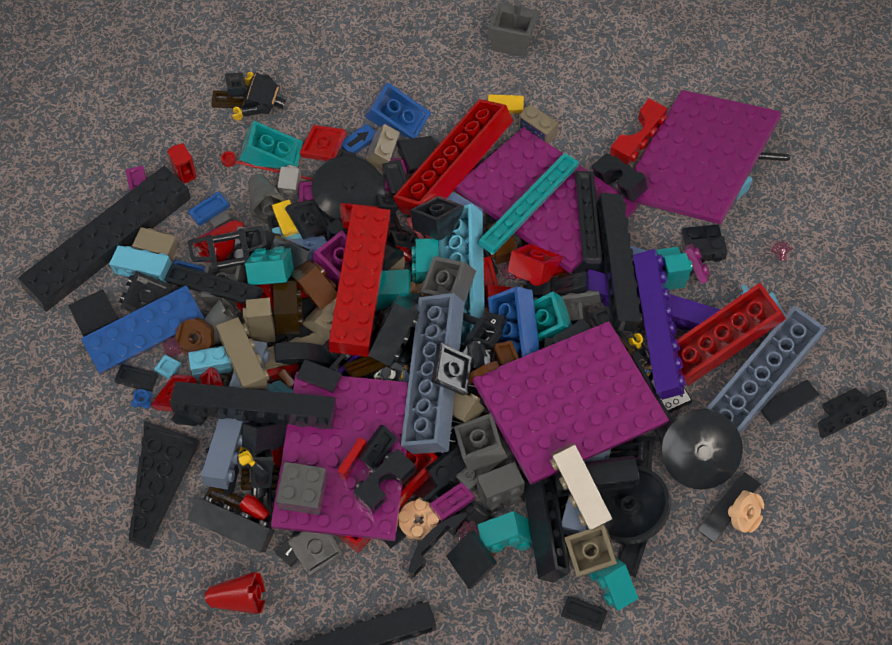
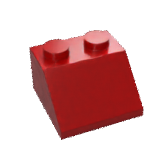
M530 243L512 251L507 272L514 274V277L530 281L532 285L540 286L551 279L563 256Z

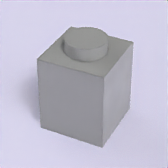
M287 165V167H281L278 182L280 193L299 195V182H301L302 174L296 166Z

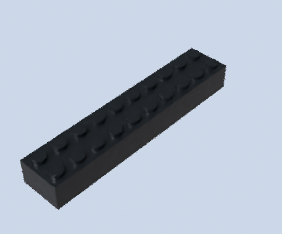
M164 165L18 277L22 288L47 312L110 263L117 246L126 247L133 245L141 227L153 229L191 199L189 188Z

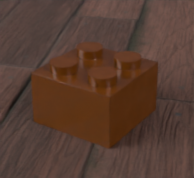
M307 260L294 270L291 276L297 281V284L312 303L322 310L337 298L336 290L338 287L327 276L324 277L327 273L320 265Z

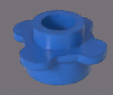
M144 389L135 390L133 394L134 400L131 402V405L134 408L143 407L148 409L151 405L150 399L153 397L152 392Z

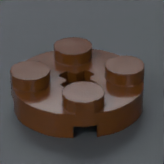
M187 319L176 330V342H179L180 350L187 356H189L188 352L212 348L214 344V328L203 319ZM195 333L198 335V340L196 342H194V338L191 337V335Z

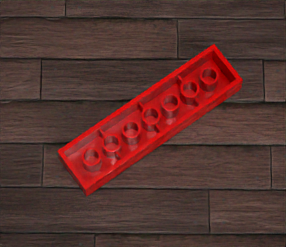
M479 99L394 195L393 198L401 213L411 215L410 209L436 196L445 199L450 196L457 185L462 182L513 122L507 105Z
M352 205L329 338V352L369 357L389 231L390 210Z

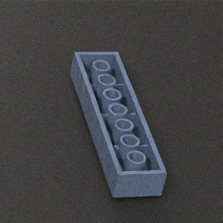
M455 293L419 297L417 311L420 313L415 325L401 446L412 454L449 451L455 392L435 384L431 380L437 344L443 343L458 351L460 350L465 303Z
M795 305L785 315L786 320L772 330L706 408L726 416L736 426L740 435L824 335L826 328Z

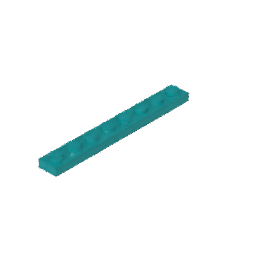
M564 153L480 238L478 245L494 255L578 168L580 162Z

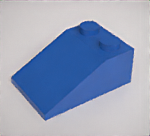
M387 82L379 90L364 117L377 126L381 127L383 124H386L400 132L399 135L413 139L417 138L431 112Z

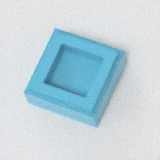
M165 354L154 368V371L170 379L172 375L177 373L182 364Z

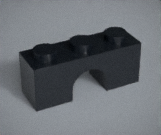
M606 153L591 166L594 175L605 184L609 185L613 181L618 180L616 184L619 193L623 194V197L631 202L635 201L648 189L645 175L635 171L629 164H624L616 156L613 157Z
M398 449L388 453L383 460L384 462L379 467H374L370 471L369 477L365 481H360L354 488L353 494L355 499L372 515L387 501L386 494L380 489L383 481L394 479L402 486L416 472L415 464Z

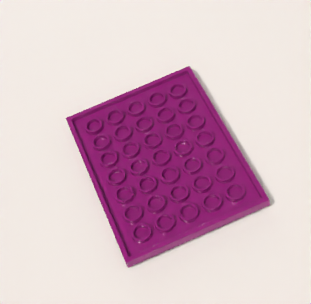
M681 90L666 115L668 118L663 125H660L634 169L638 173L641 172L645 175L648 189L633 202L721 225L781 118V111Z
M523 127L457 185L455 191L498 221L563 153ZM579 165L578 168H577L575 171H588V170H586V169L583 168L581 165ZM575 171L515 232L516 235L529 244L531 243L542 249L562 255L563 259L559 266L570 274L582 263ZM594 175L596 202L601 193L620 194ZM623 197L624 202H626L625 214L629 218L637 210L638 205Z
M610 322L502 365L497 370L488 372L483 376H476L472 380L530 485L559 472V470L555 471L550 463V460L553 459L550 453L571 442L576 445L583 461L663 426L669 421Z
M296 372L293 393L335 397L337 411L333 429L327 428L322 430L316 427H298L287 424L271 527L273 529L395 541L402 486L394 479L383 481L380 489L386 494L387 501L372 515L355 499L353 494L355 486L360 481H365L369 477L371 470L359 460L345 481L339 477L338 469L357 439L361 437L367 443L379 425H384L397 437L387 454L398 449L405 456L407 455V450L401 446L408 382L342 376L335 392L331 393L297 380L298 372ZM384 458L382 459L378 467L384 462ZM285 462L326 468L328 479L320 515L279 509L276 500Z

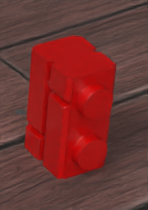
M184 143L174 145L167 150L172 171L180 181L186 184L197 178L192 156Z

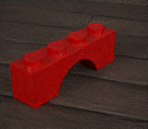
M649 98L640 109L638 116L643 129L633 135L620 134L611 146L610 155L618 157L624 164H630L631 161L635 162L639 156L638 152L647 147L649 138L655 136L659 125H663L668 118L666 116L667 108Z

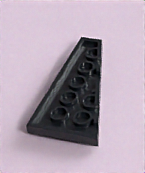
M144 421L129 542L149 549L197 450L199 440Z

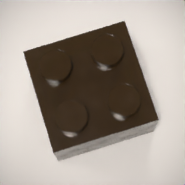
M297 281L273 283L274 319L277 335L300 334V326H303L301 288H297Z

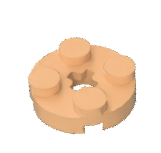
M745 490L741 492L728 510V515L731 517L732 525L736 530L751 533L758 528L763 518L760 515L761 509H764L763 499L760 495Z
M420 499L407 503L401 509L398 516L399 527L409 539L422 540L439 524V518L430 508V503ZM422 516L423 524H420L419 522L415 524V517Z

